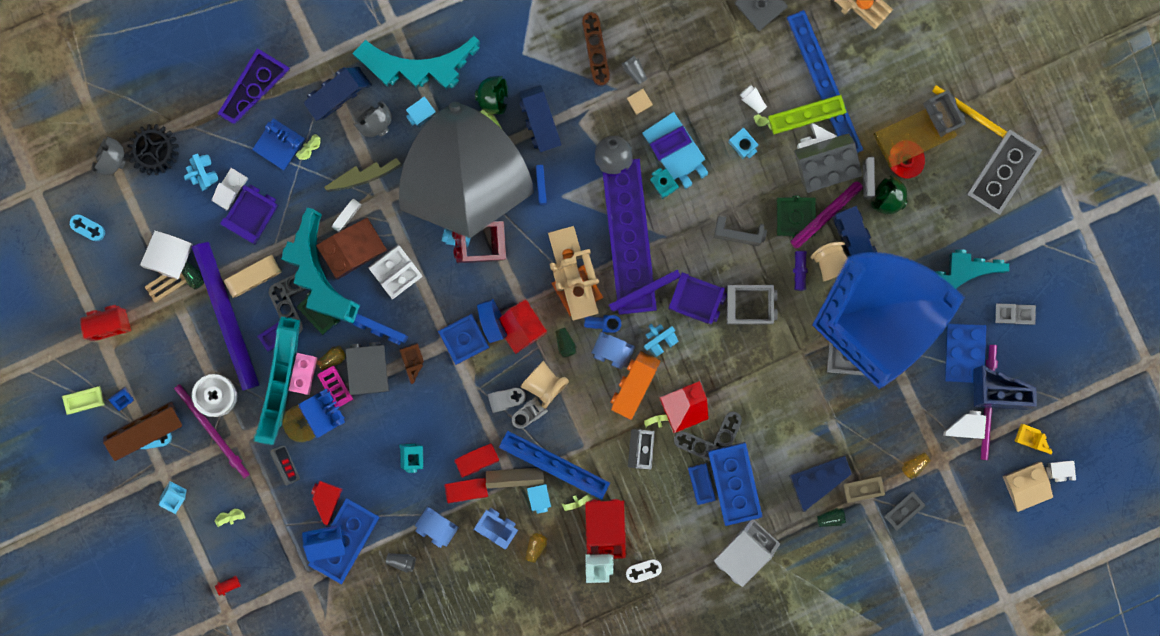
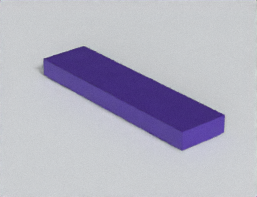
M677 269L609 304V307L614 312L679 279L681 275Z

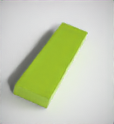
M838 95L770 115L768 120L772 133L775 135L840 116L847 112L842 95Z

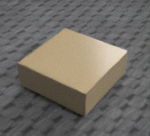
M644 89L627 98L636 115L653 106Z

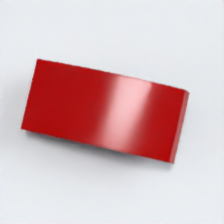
M492 443L454 461L463 478L480 471L482 468L498 463L499 458Z
M485 478L445 484L447 504L488 497Z

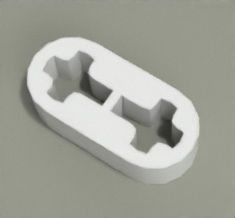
M352 199L335 220L332 228L337 232L342 231L359 210L361 204L357 200Z
M654 559L630 566L627 569L626 577L630 582H641L658 576L661 573L662 566L659 561ZM650 563L659 566L654 574L652 571L645 572L644 570L650 567ZM632 569L636 571L643 570V573L638 575V579L629 576L632 573Z

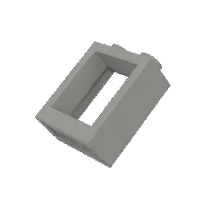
M727 285V325H773L774 320H777L778 316L777 309H774V301H777V290H774V285ZM735 291H768V319H735Z

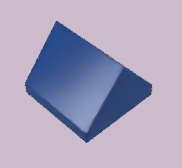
M126 387L108 399L118 411L134 401Z

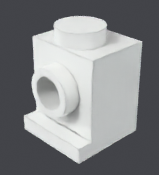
M1074 461L1048 463V467L1045 468L1048 478H1055V482L1067 481L1066 477H1069V480H1076Z

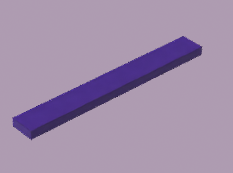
M209 242L192 246L241 388L244 391L260 386Z

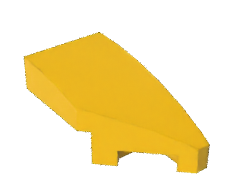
M1025 424L1020 425L1015 442L1052 455V449L1049 448L1044 433Z

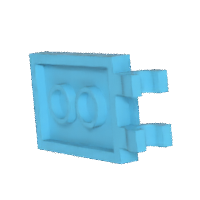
M673 112L642 132V135L650 144L681 127L682 123ZM691 137V144L660 160L674 181L679 178L685 189L692 185L687 175L695 169L701 179L708 175V171L702 164L706 159Z

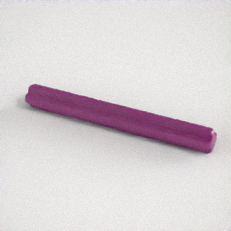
M855 181L790 241L791 245L796 249L801 247L863 189L862 184L859 181Z

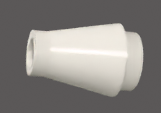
M750 85L740 93L741 100L756 110L758 114L767 107L756 87L754 88Z

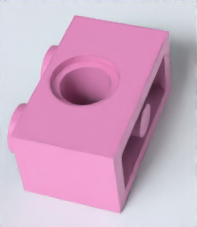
M300 353L296 354L288 391L310 395L318 360L317 357Z

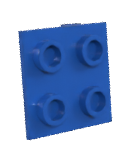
M273 118L265 126L266 130L252 150L282 170H285L305 138Z
M327 389L298 404L316 438L345 423V417L341 414L340 410H337L339 406L335 407L336 401L332 402L334 399L330 394L331 392H328Z

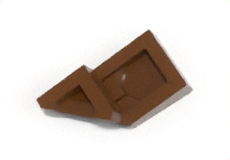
M418 342L399 348L411 384H414L424 362Z

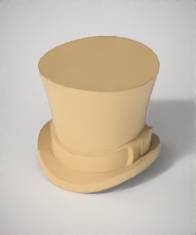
M844 241L826 244L812 254L811 259H814L816 263L819 262L823 282L837 277L848 258L842 245H845Z
M543 361L524 381L521 388L538 396L543 401L542 407L545 409L552 402L553 398L567 386L569 380L566 377H556Z

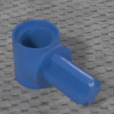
M604 315L603 318L585 317L584 327L603 329L602 332L616 333L621 328V320L615 315ZM610 319H615L618 322V327L614 330L609 329L607 326V322Z

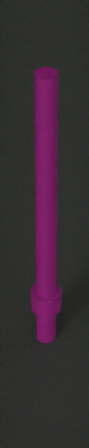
M989 345L988 360H986V367L993 371L998 366V361H996L997 345ZM984 408L986 424L985 437L982 439L981 460H988L992 408Z
M180 384L176 386L174 390L230 460L229 464L236 468L244 479L250 476L249 472L242 465V460L239 456H235L204 414L198 411L194 406L193 400Z

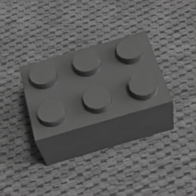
M849 133L794 150L802 184L807 193L862 176L855 142Z

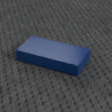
M536 165L539 204L547 205L543 165Z
M707 463L689 467L688 471L697 505L716 501Z

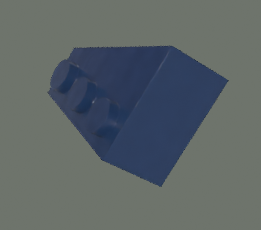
M360 67L341 68L335 73V78L332 80L328 79L321 84L322 88L320 90H314L307 95L308 99L303 103L316 121L324 120L341 108L342 104L351 97L353 99L358 96L356 93L366 87L368 89L372 86Z
M541 85L519 92L522 100L519 102L522 113L526 112L528 117L525 120L528 131L532 130L534 137H531L534 149L538 148L540 152L561 146L562 144Z
M857 206L835 214L832 217L841 241L845 242L844 248L848 257L862 253H878L875 246L871 245L870 233L863 224V217Z
M984 365L973 369L974 407L1028 410L1037 407L1036 387L1020 380L1009 378L1001 372L990 370Z
M841 456L789 475L802 512H805L852 473L846 457Z

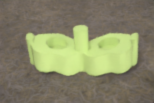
M759 114L754 116L756 125L759 127L768 125L771 130L769 120L766 117H762Z
M314 134L308 143L303 144L304 147L301 151L297 152L296 157L300 160L310 158L311 150H315L320 146V137Z
M666 414L644 420L645 428H647V426L658 422V427L660 428L662 427L661 421L669 420Z
M588 493L585 497L578 500L575 495L573 496L574 503L562 504L565 511L573 510L585 505V502L592 500V497Z
M233 509L229 514L220 513L216 517L215 523L217 527L228 522L232 525L234 524L233 521L237 519L242 520L246 517L243 511Z

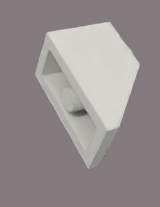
M970 411L969 414H964L947 428L943 436L984 439L986 416L981 415V411Z

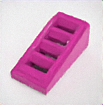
M335 366L317 375L324 388L331 392L330 394L334 399L332 402L336 401L335 407H341L353 400ZM334 373V377L327 381L325 380V377ZM338 380V384L331 388L328 386L330 383ZM339 387L343 388V390L333 395L332 391ZM344 393L347 395L345 398L337 402V397L341 396Z

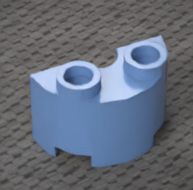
M600 332L592 354H595L594 358L604 362L605 359L612 361V366L622 370L623 367L627 368L635 346Z
M428 506L415 524L417 527L415 531L423 537L426 535L433 538L431 542L440 548L442 545L447 547L459 529L457 525Z
M490 507L489 510L485 511L474 530L506 550L518 532L514 528L516 524L508 518L505 520L498 517L500 513Z

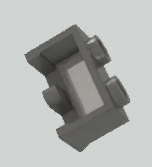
M949 90L923 103L940 137L966 124L964 114L959 111L956 99L953 94H950Z

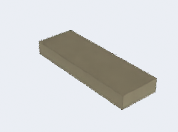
M540 468L486 471V489L544 485V471Z

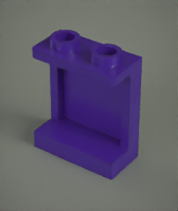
M250 184L249 187L243 185L242 192L227 217L223 218L220 224L256 245L277 210L278 205L275 203V198L268 194L265 197L258 193L260 190Z
M682 272L668 309L712 325L713 321L717 322L720 311H717L719 304H724L727 293H724L725 288L707 283Z

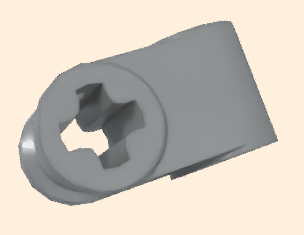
M512 388L488 394L492 413L523 404L526 400L525 392L520 388ZM515 391H517L518 394H522V397L519 398L518 402L517 400L512 399V396L515 395Z
M537 396L513 415L512 424L515 428L523 429L548 412L539 403ZM523 415L526 419L525 424L517 425L515 417Z

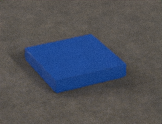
M473 314L438 331L455 365L490 348Z

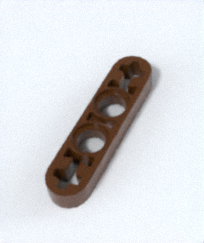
M589 12L583 16L582 24L592 78L596 85L605 86L610 80L600 20L597 14ZM588 17H592L593 20L596 19L593 26L594 30L598 28L599 31L587 33L586 30L590 31L589 23H585V21H588ZM597 35L600 38V42L597 45L590 44V36ZM598 53L603 56V61L600 64L593 62L592 57L594 54ZM605 65V69L602 68V74L606 75L607 78H604V82H600L599 79H596L599 76L598 69L594 70V67L600 68Z

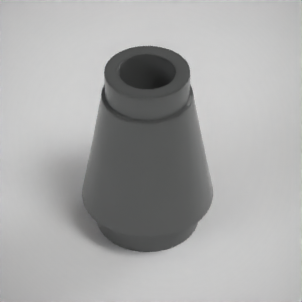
M632 56L622 63L623 70L638 85L648 79L639 58L636 59L635 56Z
M388 553L386 564L403 572H412L415 567L416 558L411 554Z

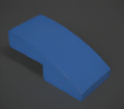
M494 299L479 303L477 305L478 314L488 342L492 343L504 339L507 334L499 321L502 314Z

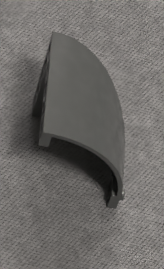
M453 102L431 118L414 140L401 174L399 206L400 210L471 238L532 195L534 189L527 166L518 149L506 133L481 112L459 102Z

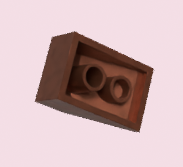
M368 218L316 245L338 280L387 251Z

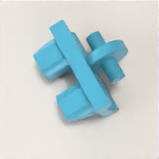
M192 155V158L189 159L191 166L186 167L188 174L184 176V179H191L193 185L199 182L202 191L208 190L212 184L218 181L215 171L206 174L204 167L211 165L209 155Z
M650 324L648 327L651 331L645 334L648 339L653 336L656 338L643 347L646 351L649 350L655 358L664 352L658 344L659 342L665 340L669 347L679 342L674 333L675 329L672 326L659 335L658 332L664 329L663 326L660 324L654 328Z

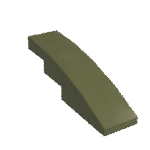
M395 158L381 168L377 162L361 172L355 166L324 188L327 192L367 184L391 173L402 165Z

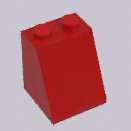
M526 299L509 309L499 318L507 334L505 339L515 354L548 334Z
M611 499L609 501L591 500L585 502L587 554H613V559L626 558L624 501Z

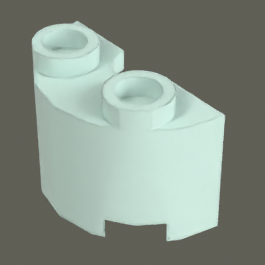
M586 554V583L609 582V575H613V554Z

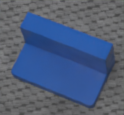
M340 525L302 532L303 547L309 562L346 554Z

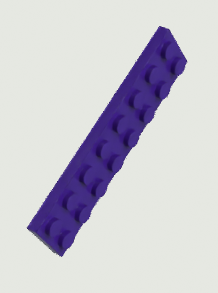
M640 158L633 159L630 168L621 170L619 174L603 172L617 300L654 282ZM655 291L618 309V314L657 311Z

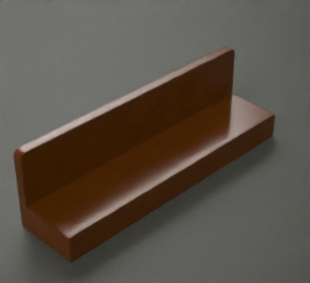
M171 401L103 436V443L112 459L117 461L182 427V423L175 413V406Z

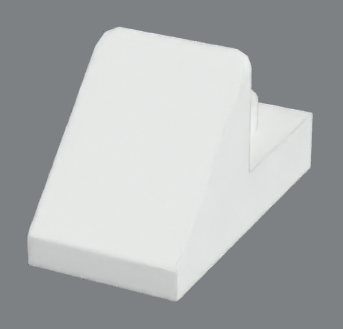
M812 123L811 129L814 139L811 136L803 138L797 147L800 149L835 138L836 135Z
M231 168L223 182L218 184L211 201L229 210L248 178Z

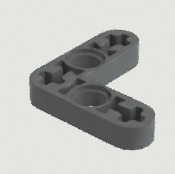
M294 274L273 284L269 288V296L280 318L282 316L300 320L290 297L306 289L300 286L297 289L290 287L291 281L295 280ZM277 288L283 290L280 294L284 300L281 302L277 295H273L276 293L275 289ZM287 304L291 306V311L285 315L281 313V307ZM300 320L299 334H300V333L302 332V330H303V324H302L301 320Z
M737 412L726 414L713 444L684 431L678 432L674 436V444L682 450L710 461L708 451L719 448L715 446L716 443L721 446L732 445L742 422L741 416ZM736 415L738 423H734L731 428L735 429L734 433L723 429L724 425L728 427L730 424L728 417ZM723 432H727L731 436V440L728 443L720 441V435ZM684 434L686 435L685 439L690 442L691 438H694L695 441L692 443L691 450L687 449L689 445L686 443L679 445L677 437H682ZM702 442L705 444L706 448L703 453L695 451L696 443Z

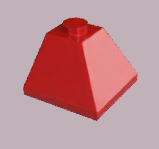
M700 381L659 398L673 433L709 419L707 397Z

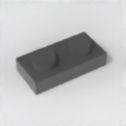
M911 491L883 517L898 531L926 505Z

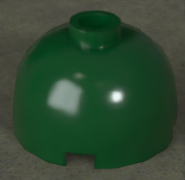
M491 76L484 79L475 91L476 101H478L482 110H485L487 113L503 114L506 111L507 104H504V96L508 98V86L506 79H502L503 76Z
M892 175L890 179H883L875 190V196L877 197L875 202L871 200V207L884 215H892L903 210L908 202L907 188Z

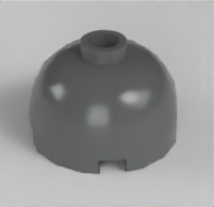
M383 101L377 103L379 105L377 108L371 106L357 118L359 123L353 124L364 136L375 137L379 135L382 137L389 131L388 126L391 124L392 115Z
M106 136V139H103L95 155L97 163H92L91 171L101 175H111L118 168L122 169L126 162V158H123V146L117 140Z
M605 137L595 148V163L602 172L619 174L621 170L630 168L633 162L632 148L622 137Z

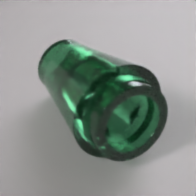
M186 261L181 273L189 287L196 290L204 284L203 277L198 269Z
M566 328L555 331L559 354L563 358L576 354L577 346Z
M837 507L817 516L819 527L842 526V524L846 523L843 508L838 509Z

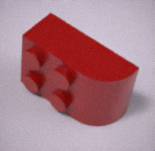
M108 306L102 312L98 310L86 313L87 316L80 319L83 338L87 340L98 341L131 332L126 309L120 308V306Z

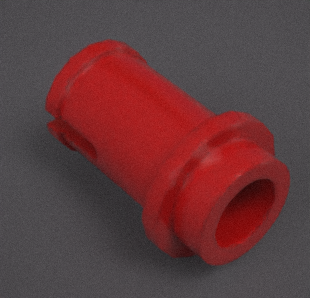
M236 575L221 583L219 581L215 585L219 596H225V593L241 587Z

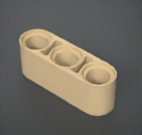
M270 255L225 279L224 283L232 298H235L281 273V270L273 255Z

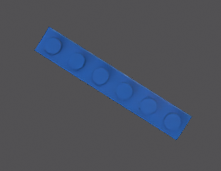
M507 431L499 446L504 451L601 500L610 485V482Z

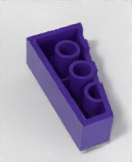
M257 48L219 110L218 116L235 125L290 71V68Z

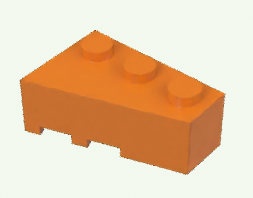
M640 351L636 360L632 359L627 368L630 371L628 376H623L619 384L622 387L619 394L615 392L610 402L613 404L611 410L632 420L661 361Z

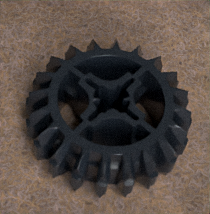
M148 124L147 130L141 126L140 130L142 133L134 131L137 137L135 139L133 137L129 138V140L134 142L133 144H127V147L132 149V151L127 152V155L133 156L129 161L131 163L136 162L133 166L135 169L141 166V173H144L147 169V175L151 176L153 170L156 176L159 175V169L162 173H166L164 167L167 166L171 169L172 165L169 162H177L176 159L172 158L173 155H179V152L174 151V149L179 148V145L172 144L177 138L171 137L172 132H166V127L164 126L160 131L158 124H155L154 129H152L151 124ZM150 135L162 136L165 141L154 143ZM145 139V148L139 153V145ZM151 145L157 148L155 155L149 152ZM168 146L167 155L162 161L161 152ZM153 157L157 164L148 165L143 163L141 159Z

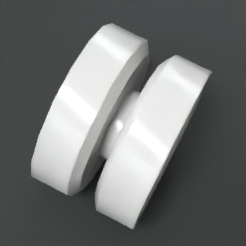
M210 374L202 377L196 382L192 390L194 406L200 413L207 416H224L233 410L237 403L238 393L235 385L230 379L221 375ZM217 392L218 399H213V393Z

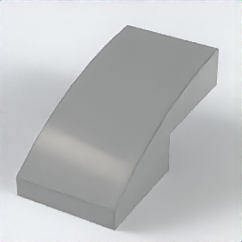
M996 304L995 323L1035 325L1036 305Z

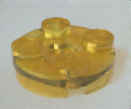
M298 405L293 406L285 413L283 427L290 439L296 442L311 441L316 436L309 424L304 426L303 429L299 428L300 425L297 424V421L302 420V417H304Z

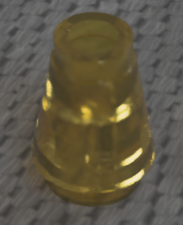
M339 345L337 347L333 346L317 360V364L323 371L343 363L346 355Z
M923 452L905 462L901 469L909 479L917 478L931 460Z
M533 533V536H530L525 559L536 563V560L548 544V538L539 533Z

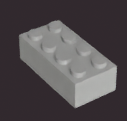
M1008 129L968 190L967 195L1000 215L1042 152V149Z

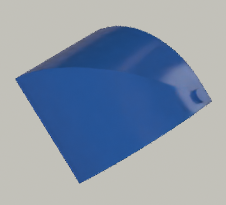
M862 253L847 258L812 326L880 389L897 378L922 356L949 324L965 297L940 275L915 261L886 253Z

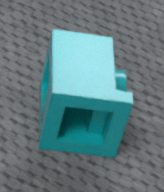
M659 168L652 173L653 177L650 181L662 199L679 189V186L667 169L662 170ZM665 178L667 184L662 185L660 179Z
M418 443L399 444L401 468L408 473L417 472V469H423V446ZM412 454V460L408 461V455Z

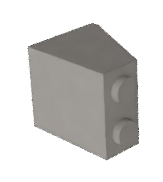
M753 519L718 554L714 562L721 571H725L731 577L735 584L743 587L772 558L780 543Z

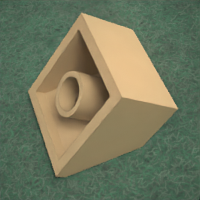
M1036 462L1002 476L1017 512L1053 498L1050 481L1042 462Z

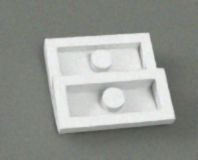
M154 231L140 265L143 268L159 272L164 276L179 279L193 244L174 236Z
M399 244L368 267L392 300L423 277Z

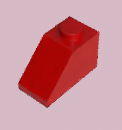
M319 481L318 484H314L311 494L314 495L313 501L323 524L329 525L343 489L324 481Z

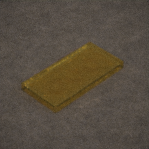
M941 103L935 104L938 112H941L943 115L942 120L947 128L951 127L952 125ZM926 109L873 134L890 168L957 137L955 131L940 137Z

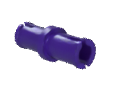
M806 251L795 252V268L793 273H795L794 290L797 291L806 290V274L808 273L806 268Z

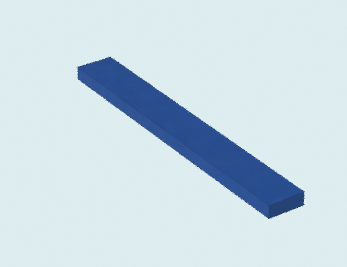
M805 10L788 16L786 19L820 99L824 100L840 95ZM848 112L829 118L836 137L849 133L855 142L857 153L863 151Z

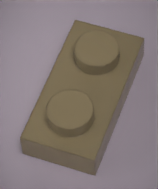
M881 476L843 484L847 503L885 495Z

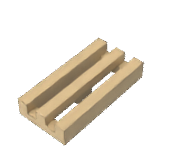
M182 272L179 276L182 281L157 297L155 296L157 292L178 279L171 278L152 291V287L168 278V276L162 275L145 286L154 303H157L188 283Z

